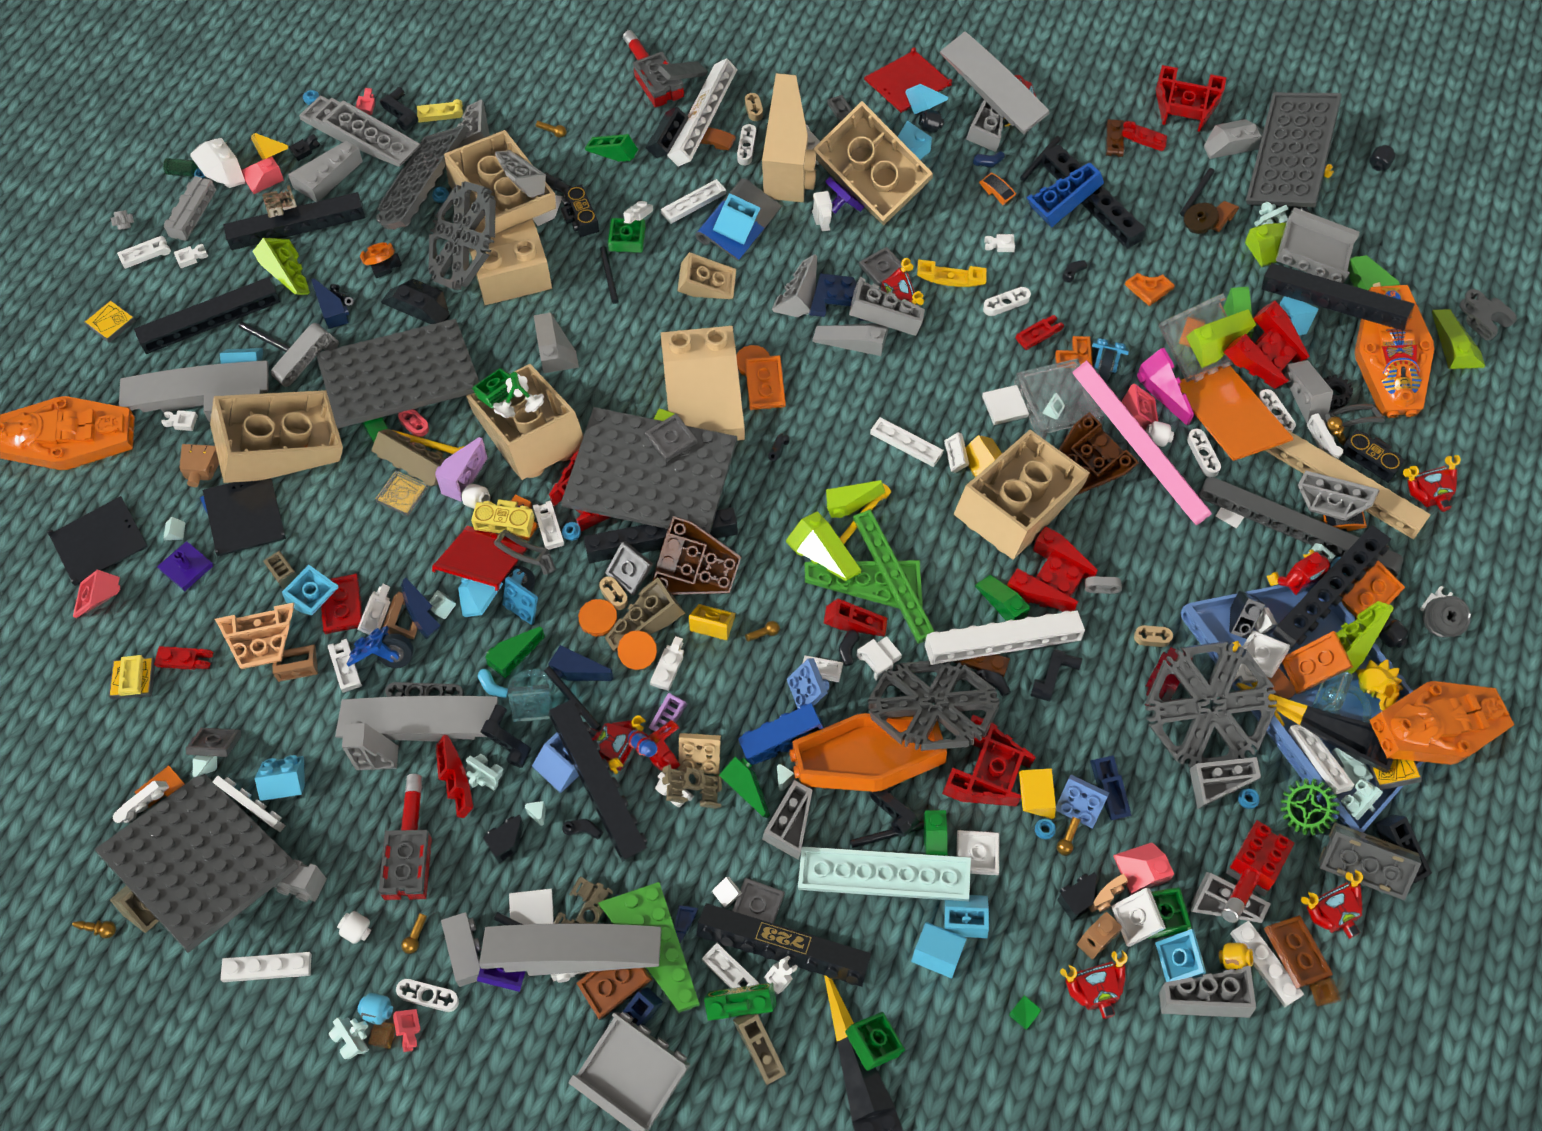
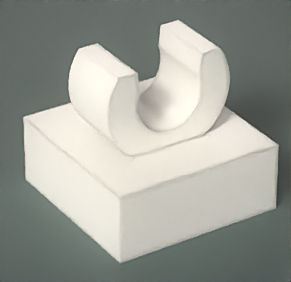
M1263 608L1254 626L1259 633L1265 634L1278 625L1269 608Z

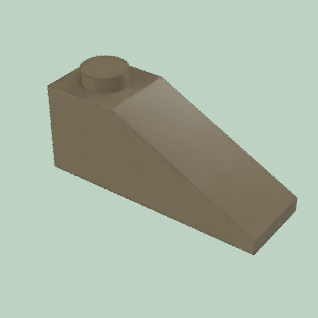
M758 1014L740 1015L733 1019L766 1085L786 1075Z

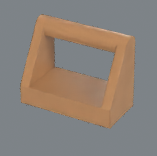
M398 592L391 601L382 628L387 626L389 628L387 633L400 634L406 638L414 639L418 628L413 620L409 631L395 625L402 605H406L403 593Z
M315 645L284 650L282 658L309 653V660L281 665V661L274 662L272 668L277 681L317 675Z

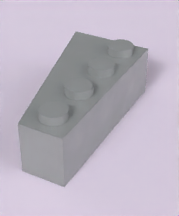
M860 276L853 293L849 315L916 336L923 322L925 309L905 299L901 301L895 296L896 294L890 291L886 293L879 289L880 286L874 283L870 285L865 282L866 279Z
M294 859L298 869L279 882L274 888H277L276 891L283 895L294 894L297 899L303 902H308V900L316 902L327 878L317 865L310 864L308 867L302 861Z

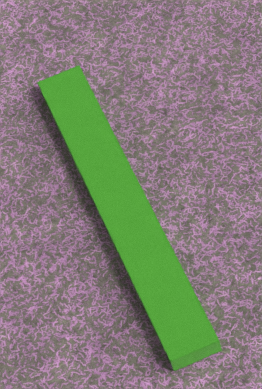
M871 509L854 515L853 520L918 644L925 642L927 634L935 631Z

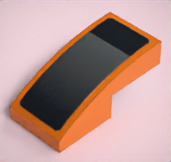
M990 173L979 182L989 195L993 193L1002 205L1016 195L1015 191L994 173Z
M1363 512L1347 521L1323 515L1326 524L1340 530L1347 528L1348 532L1367 528Z

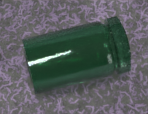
M165 158L163 163L166 175L194 177V172L198 169L194 160Z

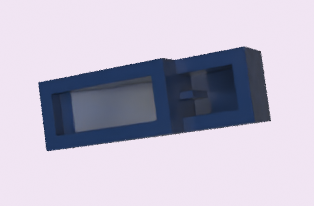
M405 578L402 581L401 587L407 610L414 624L427 640L439 629L440 624L428 613L433 606Z
M1114 755L1090 760L1097 787L1109 792L1104 806L1110 820L1132 816L1122 776L1118 774Z

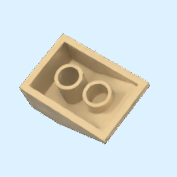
M689 252L681 262L678 292L692 297L733 299L736 269Z

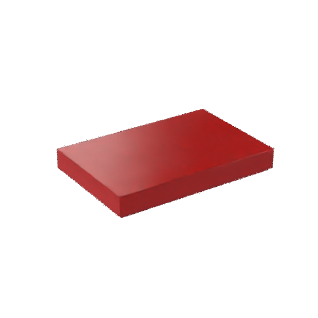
M352 574L331 578L330 580L337 584L339 588L321 605L323 632L330 634L358 628L363 616L358 575Z

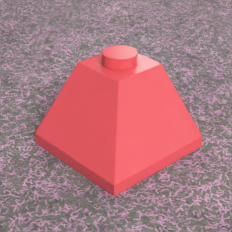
M272 156L241 170L245 182L253 194L284 181L280 168Z
M1132 384L1122 403L1143 429L1146 430L1148 424L1158 421L1155 398L1136 384Z
M96 570L84 579L79 586L73 617L78 618L108 601L113 596H116L120 590V577Z
M1154 843L1145 844L1113 856L1121 875L1124 873L1128 880L1126 886L1130 895L1144 888H1153L1168 883L1174 876L1166 855Z

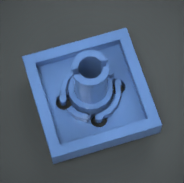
M808 658L787 678L797 708L803 704L810 703L814 706L829 690V682L826 679L822 680L814 658Z
M1070 775L1056 805V811L1070 818L1076 817L1080 819V823L1093 829L1109 792Z

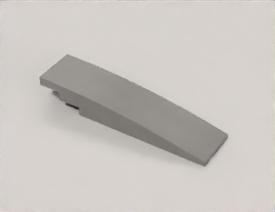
M963 32L940 51V54L1002 119L1005 118L1012 126L1015 125L1023 135L1049 115V110L967 32Z
M320 95L299 115L300 120L341 142L348 141L358 147L360 151L398 167L421 146L420 143L344 100L340 103L333 98L328 100Z
M268 361L204 365L121 378L119 406L129 408L130 410L140 409L142 412L161 409L164 413L204 405V394L251 388H260L261 392L265 393L268 392Z
M401 696L343 699L341 701L335 737L343 738L344 724L360 721L366 723L389 740L439 742L443 735H448L451 742H456L457 739L475 740V737H486L480 731L485 721L489 719L494 706L498 705L499 699L492 696Z
M529 924L485 927L479 964L481 969L504 968L505 973L527 971L529 976L658 967L662 929L656 926L619 924Z

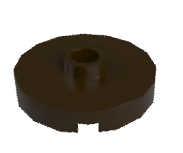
M1206 202L1191 206L1184 215L1185 226L1190 232L1196 234L1209 232L1208 230L1216 227L1219 221L1217 208Z

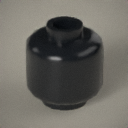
M927 109L920 114L918 124L923 131L936 133L939 128L943 127L944 119L939 111Z
M1382 145L1374 150L1369 159L1374 170H1387L1395 159L1393 148L1388 145Z
M1389 618L1378 637L1388 647L1397 646L1400 648L1408 641L1406 637L1409 631L1399 620H1391Z

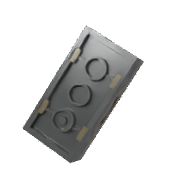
M1334 823L1329 834V843L1327 847L1324 846L1319 857L1320 869L1346 878L1347 872L1352 873L1354 878L1355 870L1360 871L1363 875V880L1360 884L1405 900L1421 866L1419 853Z

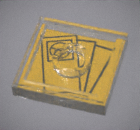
M395 470L375 499L376 502L409 516L428 489V486Z

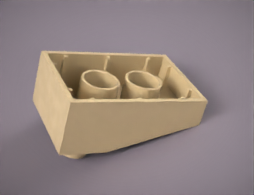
M776 73L762 158L764 193L774 200L804 203L806 189L814 190L816 150L808 149V134L796 75Z
M863 101L813 148V150H816V160L883 225L933 178V173Z
M505 130L444 154L448 184L452 189L456 185L461 186L462 182L467 181L484 186L492 191L491 195L496 200L495 234L556 209L555 193L546 181L544 195H537L535 198H532L522 192L505 174L495 156L496 151L511 150L531 164ZM472 190L470 193V208L477 199V192Z
M533 218L496 233L495 238L491 237L494 243L489 244L491 252H486V254H489V257L476 274L485 305L552 289L548 263ZM481 221L475 231L482 233L485 229V224ZM469 248L473 262L476 257V250Z
M733 326L660 332L668 411L677 414L686 426L737 436V441L745 440Z
M531 364L514 372L527 378L528 394L532 396L544 395V403L534 412L527 413L525 411V404L528 401L525 399L526 396L524 394L521 397L514 396L511 398L510 406L515 409V417L504 418L500 414L495 413V408H490L478 399L476 393L466 395L474 415L521 480L541 475L546 467L558 461L570 460L573 454L579 450L584 437L575 411Z
M326 390L214 396L210 426L224 483L265 480L340 461L343 446Z
M1029 430L965 486L953 515L963 521L971 530L976 531L992 543L1000 552L1005 553L1014 560L1082 489L1090 472L1035 432Z

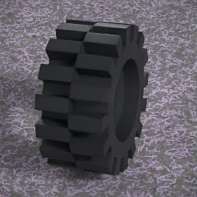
M1330 375L1327 376V378H1324V381L1331 389L1337 390L1341 394L1340 396L1332 395L1330 409L1345 407L1353 394L1352 384H1347L1348 380H1342V376H1339V378H1337V375H1333L1332 378Z

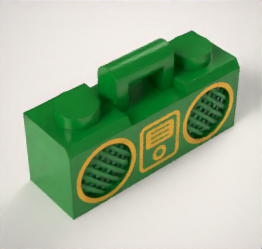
M773 983L709 991L704 998L708 1021L740 1015L773 1012L777 1005Z

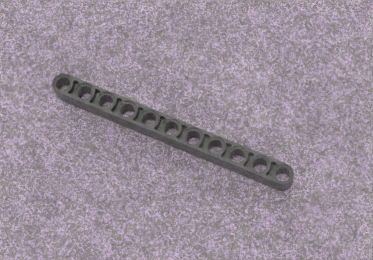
M1214 477L1206 478L1199 493L1200 498L1309 545L1314 546L1315 543L1322 544L1338 557H1342L1359 539V537ZM1388 550L1384 556L1379 555L1377 559L1397 577L1404 560L1403 557L1391 550Z

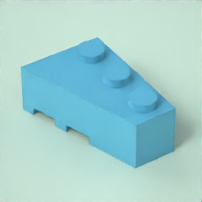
M907 121L898 138L921 160L931 150L932 137Z

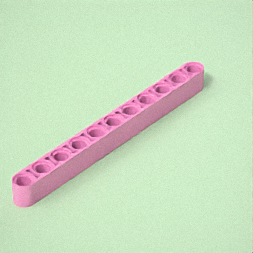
M1086 360L1072 372L1189 518L1198 526L1212 515L1209 508L1094 367Z

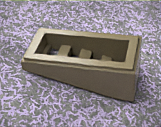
M280 550L263 561L283 590L297 577V574Z

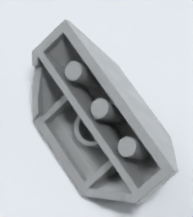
M1247 119L1215 125L1204 144V149L1209 159L1258 150L1263 130Z
M1305 471L1298 484V488L1309 511L1345 521L1372 507L1380 492L1376 488L1310 471Z

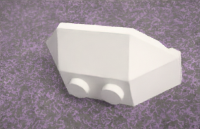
M222 138L204 142L190 154L207 178L225 184L229 188L245 184L238 160Z

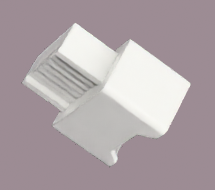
M829 192L814 193L812 213L815 223L821 226L822 231L830 230L829 224L832 217V202Z
M887 636L879 642L873 639L857 649L858 659L866 661L875 672L874 678L876 681L882 677L885 671L887 673L888 669L893 670V664L900 660L902 656Z

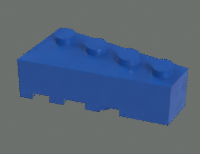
M1088 163L1071 172L1070 176L1064 179L1060 178L1052 186L1040 189L1039 193L1031 194L1026 198L1031 208L1052 228L1102 186L1104 180L1101 172L1091 163Z
M812 703L803 704L797 710L791 713H784L778 719L766 722L754 731L745 732L738 740L746 759L752 765L776 757L779 751L789 752V750L793 749L794 740L821 730L825 726Z

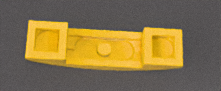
M918 259L917 276L927 281L956 287L986 284L987 268L969 266L968 270L938 267L935 266V261Z

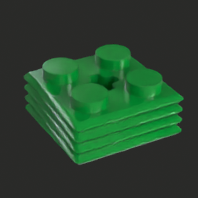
M611 218L608 238L609 251L643 252L646 229L645 220L624 223V218Z
M499 368L473 386L472 389L478 399L490 408H494V403L503 402L509 395L506 380L511 378L510 374Z
M1179 887L1151 892L1159 913L1163 909V912L1168 913V915L1165 917L1160 914L1166 929L1148 937V939L1176 935L1192 928Z
M884 1012L851 1024L845 1030L850 1043L867 1071L898 1058L905 1051Z

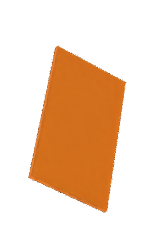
M1229 364L1180 380L1181 393L1186 394L1193 413L1233 461L1293 441L1291 434Z

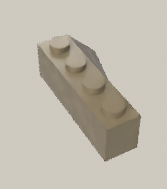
M390 429L378 432L371 450L372 452L376 453L379 458L390 461L394 467L407 471L410 476L421 479L425 485H438L435 472L438 466H441L445 460L442 453L428 451L426 446L421 443H410V438Z

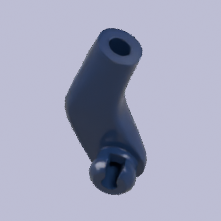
M1002 151L995 155L977 154L973 159V164L975 166L994 167L1004 159L1005 155Z

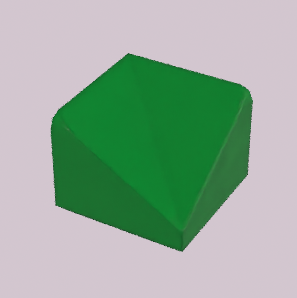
M1024 995L1010 1012L1009 1016L1027 1030L1040 1014L1041 1009Z

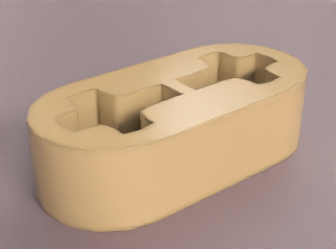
M755 93L747 94L745 96V106L748 116L752 121H759L763 118L760 98Z
M604 577L600 581L601 593L616 610L626 608L628 598L624 590L613 577ZM605 585H612L613 591H611L608 587H605ZM616 595L619 599H622L621 603L619 601H616Z
M1144 625L1138 627L1134 634L1136 643L1143 646L1166 647L1173 639L1172 631L1166 627ZM1142 632L1145 634V636H1147L1146 639H1144L1143 636L1140 635ZM1164 634L1166 640H1162V637L1160 635Z

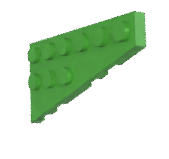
M920 560L898 561L923 608ZM855 561L862 571L847 581L830 573L826 567L819 563L816 565L812 562H805V583L899 608L875 561Z
M660 882L598 902V905L608 916L612 924L661 927L659 966L646 967V969L678 1013L699 1006L700 1004Z

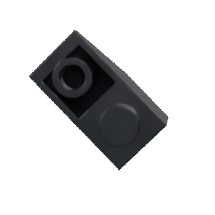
M1238 591L1230 607L1229 632L1248 639L1265 604L1256 596Z
M520 815L508 818L502 826L489 830L486 836L483 837L498 864L517 853L524 827Z
M1095 872L1089 876L1087 873L1077 879L1078 883L1072 887L1068 884L1059 891L1061 894L1057 901L1072 921L1088 912L1093 905L1097 880Z

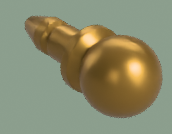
M1336 416L1331 417L1327 421V427L1333 435H1336L1339 443L1344 446L1346 438L1343 433L1342 420Z
M98 920L96 924L85 921L72 923L74 927L80 930L94 931L95 936L99 934L102 938H111L116 932V926L111 921L101 922Z

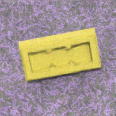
M142 655L121 657L118 694L120 696L141 694L144 660Z

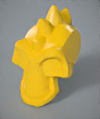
M1385 659L1379 665L1373 660H1369L1366 668L1356 670L1359 679L1358 684L1363 693L1371 694V697L1375 698L1376 696V698L1381 699L1379 706L1383 711L1396 703L1400 695L1399 692L1403 690L1402 686L1399 685L1402 680L1397 677L1400 668L1390 669L1388 659Z

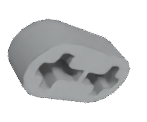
M1088 577L1085 579V591L1089 593L1116 594L1122 591L1121 579L1117 577Z

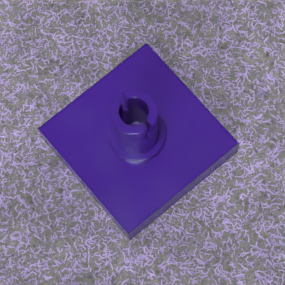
M830 177L826 180L825 183L838 195L832 202V211L835 214L845 202L860 212L863 210L864 206L842 185Z
M186 541L157 567L185 592L214 565Z
M480 967L477 981L520 992L525 971L505 973L504 968L481 969Z

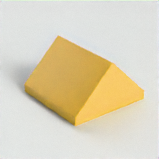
M257 133L251 136L262 160L288 149V145Z
M980 435L965 447L969 461L968 467L975 477L1002 454L992 438Z
M698 604L689 615L690 631L728 640L736 613Z
M1052 769L1019 771L1023 811L1054 819L1056 804Z

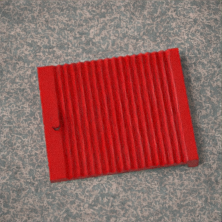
M915 47L911 49L910 53L864 77L867 83L901 113L911 107L906 95L907 89L922 84L939 92L952 85V79L948 80L916 52Z
M467 525L445 553L432 565V572L436 573L439 570L493 586L495 591H499L501 582L517 564L519 559L514 558L495 546L494 541L499 534L474 530V527ZM505 536L500 541L521 555H524L528 548L515 543Z

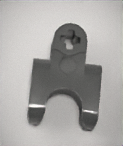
M1468 290L1465 294V299L1460 302V309L1468 315L1466 317L1467 324L1485 340H1491L1497 335L1498 328L1492 321L1499 323L1503 327H1509L1516 323L1517 316L1498 298L1487 299L1479 290Z

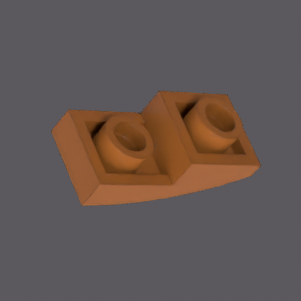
M708 127L700 144H712L716 149L730 150L736 140V136L723 130Z
M1226 201L1216 207L1219 213V221L1212 230L1220 232L1225 223L1232 220L1239 206Z

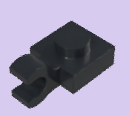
M312 134L307 138L306 142L302 139L289 146V149L294 157L300 161L311 155V150L318 148L320 143L317 141L318 138L315 134Z
M394 253L389 259L372 264L371 268L375 278H379L392 273L391 269L402 266L398 253Z

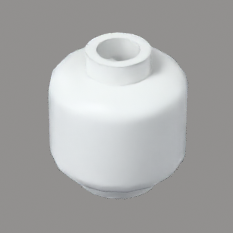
M1154 421L1152 424H1148L1146 428L1147 434L1157 446L1165 447L1168 442L1171 443L1173 440L1174 432L1171 431V426L1167 423Z
M477 484L467 485L461 494L463 504L475 509L477 502L490 501L488 489Z
M356 911L350 914L346 913L337 926L340 929L339 935L353 944L358 943L360 940L365 941L371 932V929L368 928L370 920Z

